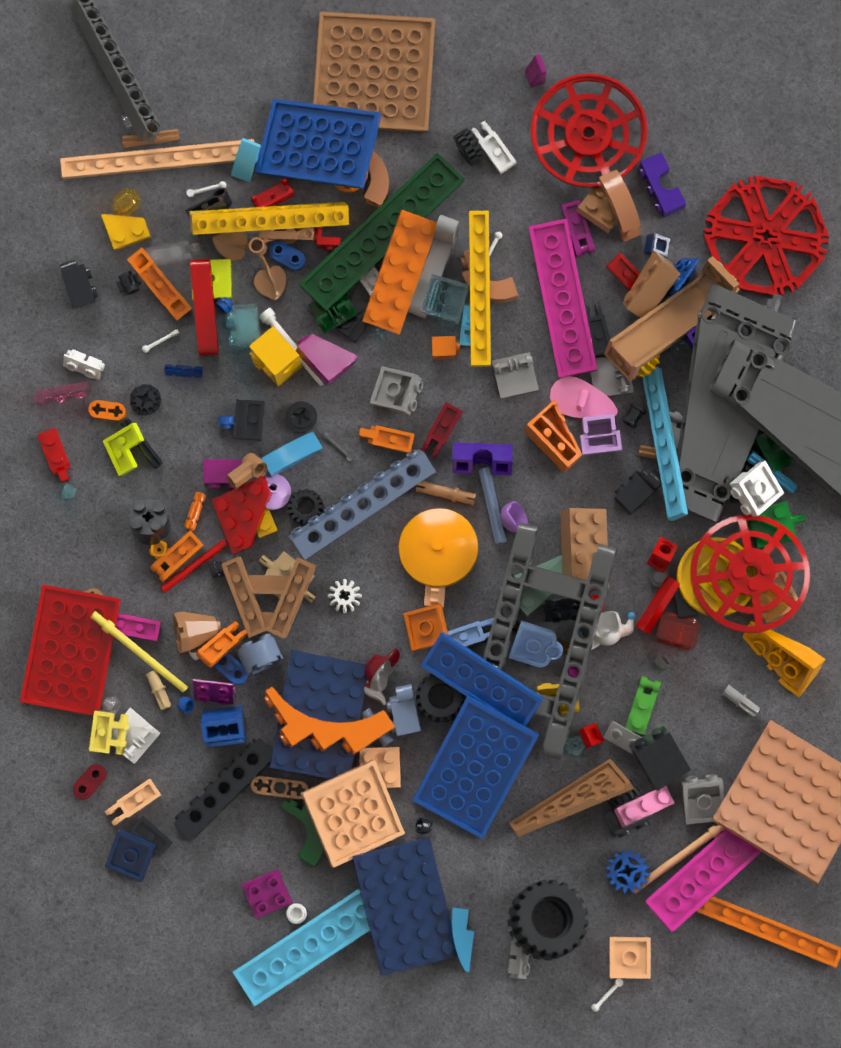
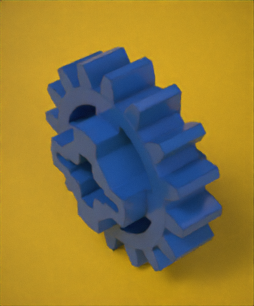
M631 849L629 854H626L624 850H622L621 856L615 853L616 859H609L612 866L606 867V870L611 871L610 874L606 875L607 878L613 879L610 885L616 884V891L623 888L624 894H626L627 889H630L632 894L636 887L642 890L640 884H647L644 877H650V874L645 872V870L650 868L649 865L643 864L646 858L640 859L639 852L633 855ZM629 858L637 861L639 865L630 863ZM622 860L620 869L615 870L617 863ZM625 867H629L630 870H634L633 872H631L630 877H627V874L622 873L625 871ZM642 873L640 879L634 883L636 874ZM616 878L626 880L627 885L620 883Z

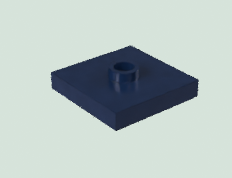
M119 829L105 867L142 882L156 844Z

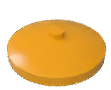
M431 509L416 515L405 526L399 541V555L406 572L417 582L429 587H448L463 580L473 569L478 556V540L471 524L460 514L447 509Z

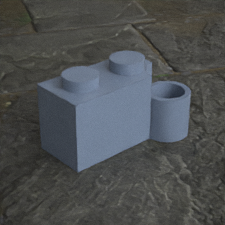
M411 684L395 687L397 696L389 697L390 701L386 702L388 714L392 713L394 719L392 723L395 727L392 729V734L396 733L397 737L420 733L421 730Z

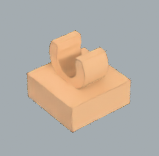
M426 586L424 606L442 604V608H444L445 587Z

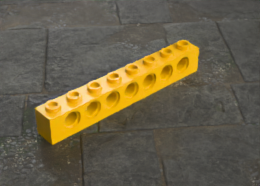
M345 202L189 211L190 231L193 235L349 225L348 205Z

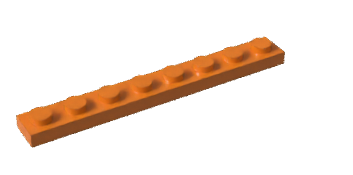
M714 896L696 911L837 968L841 957V948Z

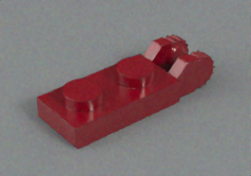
M445 402L427 434V439L421 451L425 453L432 440L437 442L438 445L433 450L431 456L436 459L463 411Z

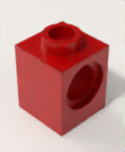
M660 537L646 564L664 573L678 545Z

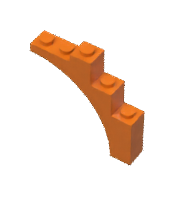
M273 687L264 692V701L269 708L273 707L276 711L275 717L281 725L283 723L285 725L279 731L281 733L279 738L285 746L289 745L290 748L311 735V743L316 749H320L321 752L342 739V746L347 753L351 752L354 755L395 727L384 710L369 718L355 722H326L308 717L297 711L284 701Z

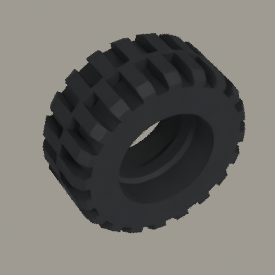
M552 879L550 881L541 880L523 889L513 899V905L508 911L510 919L507 920V924L512 928L509 932L511 938L515 937L517 940L515 945L518 948L520 946L524 948L523 953L526 955L532 954L534 959L539 960L543 958L544 961L554 958L558 959L572 952L573 949L582 943L581 939L587 933L585 928L589 925V920L585 919L588 910L587 908L583 909L582 906L584 903L583 898L578 899L576 896L578 892L574 888L568 889V884L564 882L559 884L557 880ZM543 901L555 905L561 911L564 918L563 932L553 939L539 934L532 923V910L536 904Z

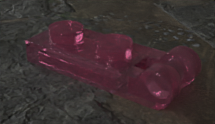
M88 382L40 390L34 394V399L39 405L44 406L50 400L62 402L71 396L82 398L87 396L86 393H91L90 385Z

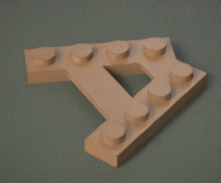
M236 557L222 563L223 571L248 637L252 638L268 631L286 639L317 565L297 557L289 576L248 575L241 557ZM255 594L282 595L274 612H262Z

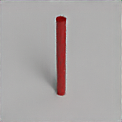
M223 539L161 586L162 590L166 593L228 546L226 541Z

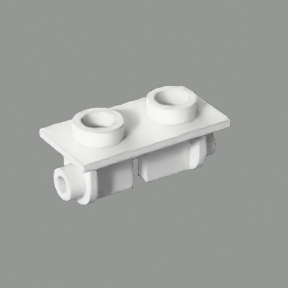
M74 349L72 351L68 350L67 354H64V367L71 371L82 373L88 378L100 380V372L105 367L101 360L89 356L86 362L84 361L86 354Z

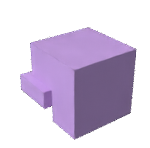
M614 414L582 418V435H580L582 456L622 451L620 430L616 431Z

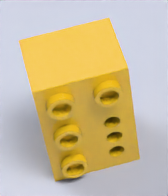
M274 326L249 346L251 351L249 354L253 360L252 363L258 370L263 369L278 387L302 368L299 354Z

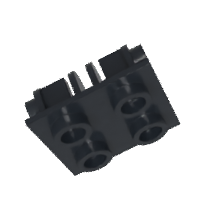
M572 598L546 600L544 605L546 622L556 623L569 619L576 621L581 601Z

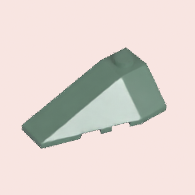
M562 555L536 567L562 573ZM522 573L515 575V577L520 578ZM528 586L523 587L519 611L528 618L554 593Z

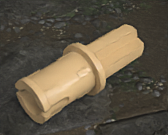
M154 670L147 673L145 676L151 686V694H154L160 709L165 710L169 708L171 703L165 691L166 686H163L157 671Z

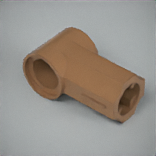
M249 453L243 458L242 464L227 474L226 478L231 486L237 489L252 477L259 478L263 476L268 466L256 454Z

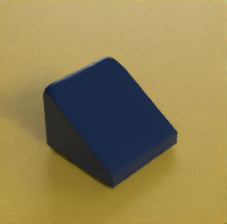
M655 233L647 235L644 253L651 255L655 250L663 257H667L670 238Z

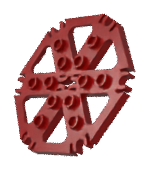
M756 175L753 178L749 176V185H744L741 179L738 181V186L735 182L707 214L706 217L711 218H706L705 223H710L712 227L710 229L704 228L703 232L706 234H703L710 256L721 262L723 267L737 279L740 291L779 297L780 294L782 297L785 295L783 288L787 287L793 293L795 286L797 291L826 256L823 255L827 254L828 250L822 249L821 244H829V234L814 195L812 199L807 201L811 192L809 191L805 196L800 194L803 188L802 185L795 191L794 188L799 183ZM763 187L783 190L787 194L785 200L771 216H769L760 192ZM738 197L743 203L749 222L722 218L721 211L733 198ZM802 210H808L814 221L816 233L810 234L786 228ZM765 232H768V235L772 238H768V240L765 241L764 237L761 236V234L763 235ZM718 239H725L747 244L729 264H724L720 259L715 242ZM783 250L803 253L811 257L810 264L799 276H792ZM762 256L772 280V284L768 287L749 284L745 281L746 274Z

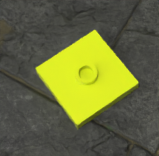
M231 259L210 260L214 299L219 297L232 299Z

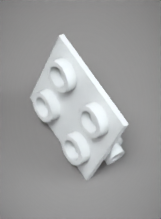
M129 708L125 713L129 715L128 723L130 724L129 729L126 731L125 740L127 741V747H124L123 755L135 764L160 735V732L132 708ZM113 728L112 739L118 738L119 728Z

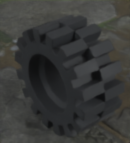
M468 128L453 136L456 146L470 166L485 158L481 145Z
M300 489L289 498L288 512L295 523H299L302 526L306 525L310 518L316 515L320 516L323 513L322 499L313 490ZM309 500L312 502L313 510L310 514L304 515L298 511V505L301 501Z
M635 778L629 780L634 789L606 800L612 810L643 792Z

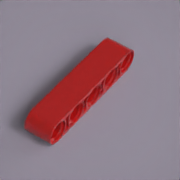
M210 259L190 260L199 356L219 355Z

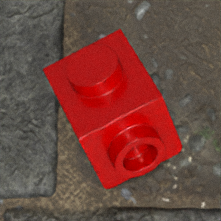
M318 227V231H314V243H317L318 249L333 252L341 244V238L322 237V227Z

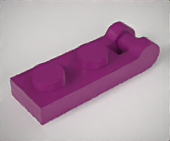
M580 199L561 205L564 218H567L576 257L583 256V253L596 252L586 218L576 212L581 204ZM586 240L587 245L580 246L579 241Z

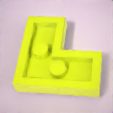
M131 423L103 440L118 476H123L138 467L130 451L132 447L144 441L137 423Z

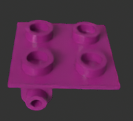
M193 679L194 700L218 702L222 705L234 704L235 687H233V684Z
M279 869L241 884L256 919L293 903Z

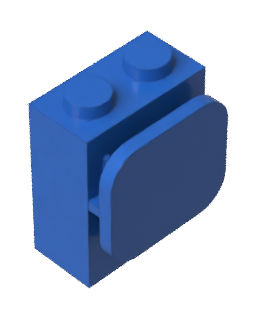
M243 705L203 710L201 727L203 741L206 746L238 744L246 740Z

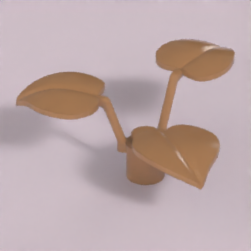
M295 228V231H299L302 228ZM245 232L221 233L212 238L218 252L226 259H231V261L241 260L245 255V249H250L253 254L259 256L266 270H260L254 278L257 291L272 300H277L283 294L287 283L284 270L280 266H273L269 269L263 256L267 251L266 243L276 241L277 239L264 238L262 240L256 237L247 244L248 237ZM279 239V241H282V242L286 243L287 245L293 244L294 242H296V241L298 240V239Z

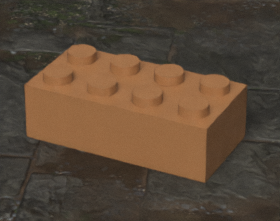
M568 508L560 511L562 574L587 580L594 552H597L599 544L608 546L606 509ZM596 588L591 589V591H599Z

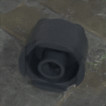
M154 499L137 500L134 502L128 514V522L133 536L145 545H155L164 537L166 538L170 532L171 524L164 504Z

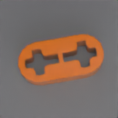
M96 400L89 405V413L95 419L119 422L126 417V409L120 403ZM97 405H100V408L105 409L106 412L100 411L99 414L96 415L95 411H93V408H97ZM119 407L122 414H119L118 417H115L114 413L109 412V410L115 411Z

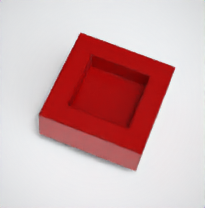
M596 723L578 730L586 748L604 741Z

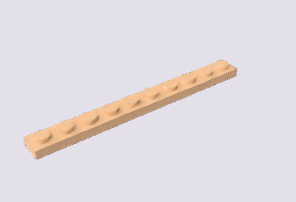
M241 140L60 158L62 178L71 179L235 162Z

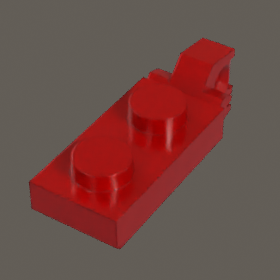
M56 427L37 434L53 474H58L62 483L70 481L66 471L71 469L70 462Z

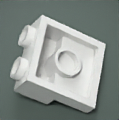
M765 460L758 462L748 472L741 473L730 483L732 487L731 494L736 499H739L742 504L740 507L741 511L745 515L759 516L784 494Z

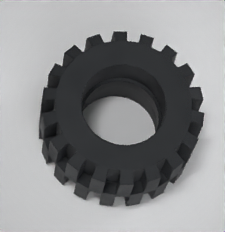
M432 673L422 679L416 691V702L421 714L428 720L435 721L436 723H446L454 720L466 700L464 694ZM436 686H446L451 690L453 700L447 708L437 709L430 703V691Z

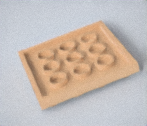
M375 760L366 762L301 793L330 865L333 868L353 859L352 856L368 852L405 834Z

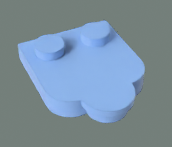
M521 620L509 658L541 668L547 666L550 660L560 658L563 653V647L556 641V634L552 630Z

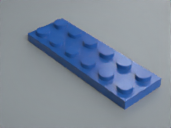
M443 632L420 665L465 696L474 698L523 726L527 725L544 699Z

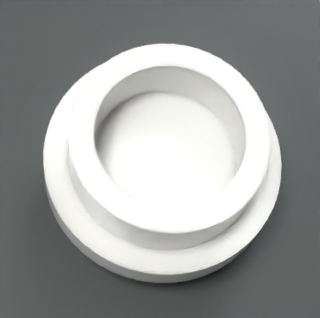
M292 904L287 909L286 915L291 923L299 924L305 920L307 911L301 904Z

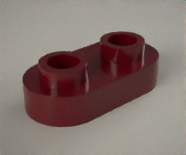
M99 764L91 765L74 784L73 794L75 797L81 800L90 798L107 777L106 769ZM99 771V777L94 778L93 772ZM81 786L86 787L85 793H80L79 788Z

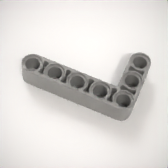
M440 215L435 227V239L416 286L408 313L424 319L427 318L428 312L424 308L433 279L441 281L459 234V221Z

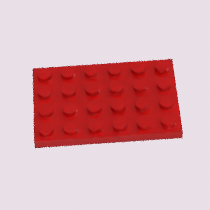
M42 584L20 702L94 716L95 710L100 711L114 636L104 632L101 629L102 626L90 618V616L96 611L107 621L113 622L116 628L121 604L120 598Z

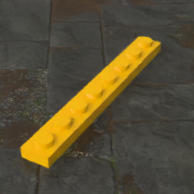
M469 211L471 367H491L489 211Z

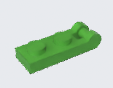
M644 676L641 677L625 727L643 736L661 682L647 680L648 678ZM644 688L652 689L651 695L643 693Z

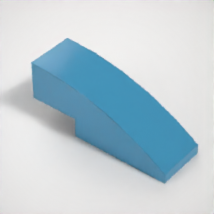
M310 432L276 449L261 459L267 464V470L271 477H274L320 451L323 447L315 434Z
M453 908L452 931L455 948L464 970L469 972L474 931L466 930L469 910Z

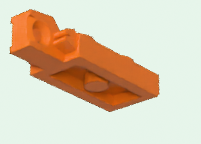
M378 425L371 426V430L360 428L359 437L368 439L367 443L372 444V446L407 454L412 449L415 436L413 433Z

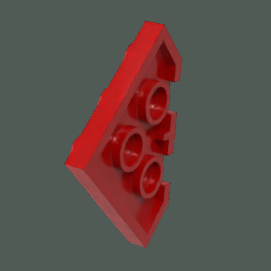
M261 476L237 489L212 499L232 554H238L253 547L254 537L257 529L260 528L265 515L266 505L272 496L265 476Z

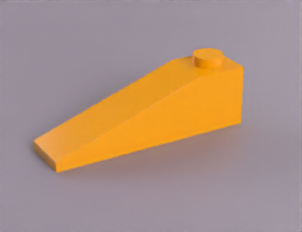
M751 621L748 626H755V622ZM772 630L761 633H744L742 636L757 655H762L769 663L767 665L770 671L774 669L780 676L778 681L782 686L797 697L802 695L825 661L823 657L809 647Z

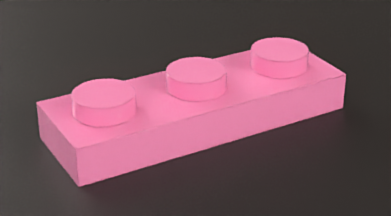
M667 786L659 791L654 790L614 809L622 828L674 804V801Z

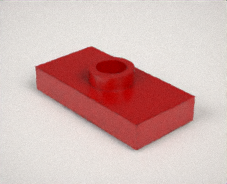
M618 253L606 266L629 291L640 275V272L621 253Z

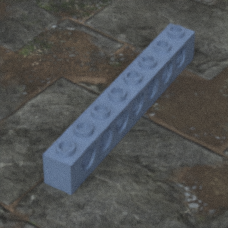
M419 449L412 450L406 455L405 459L392 463L390 469L377 473L372 481L361 484L357 487V491L352 494H346L336 505L328 506L320 516H313L308 520V524L295 528L288 538L298 554L305 560L436 471L423 451ZM410 465H413L414 469L412 473L407 474V468ZM397 476V482L394 485H390L391 478ZM381 487L380 494L374 496V490ZM364 498V505L358 507L357 502L359 499ZM348 509V515L345 518H341V512ZM329 520H332L331 527L325 529V523ZM315 531V537L312 540H308L309 533Z

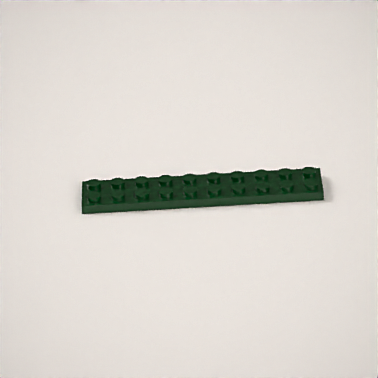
M436 153L299 283V286L327 313L328 309H331L384 259L401 210L427 218L465 181V178L440 154Z

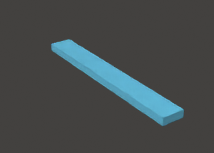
M656 367V370H653L651 375H646L643 378L667 516L668 520L674 521L688 515L662 369Z

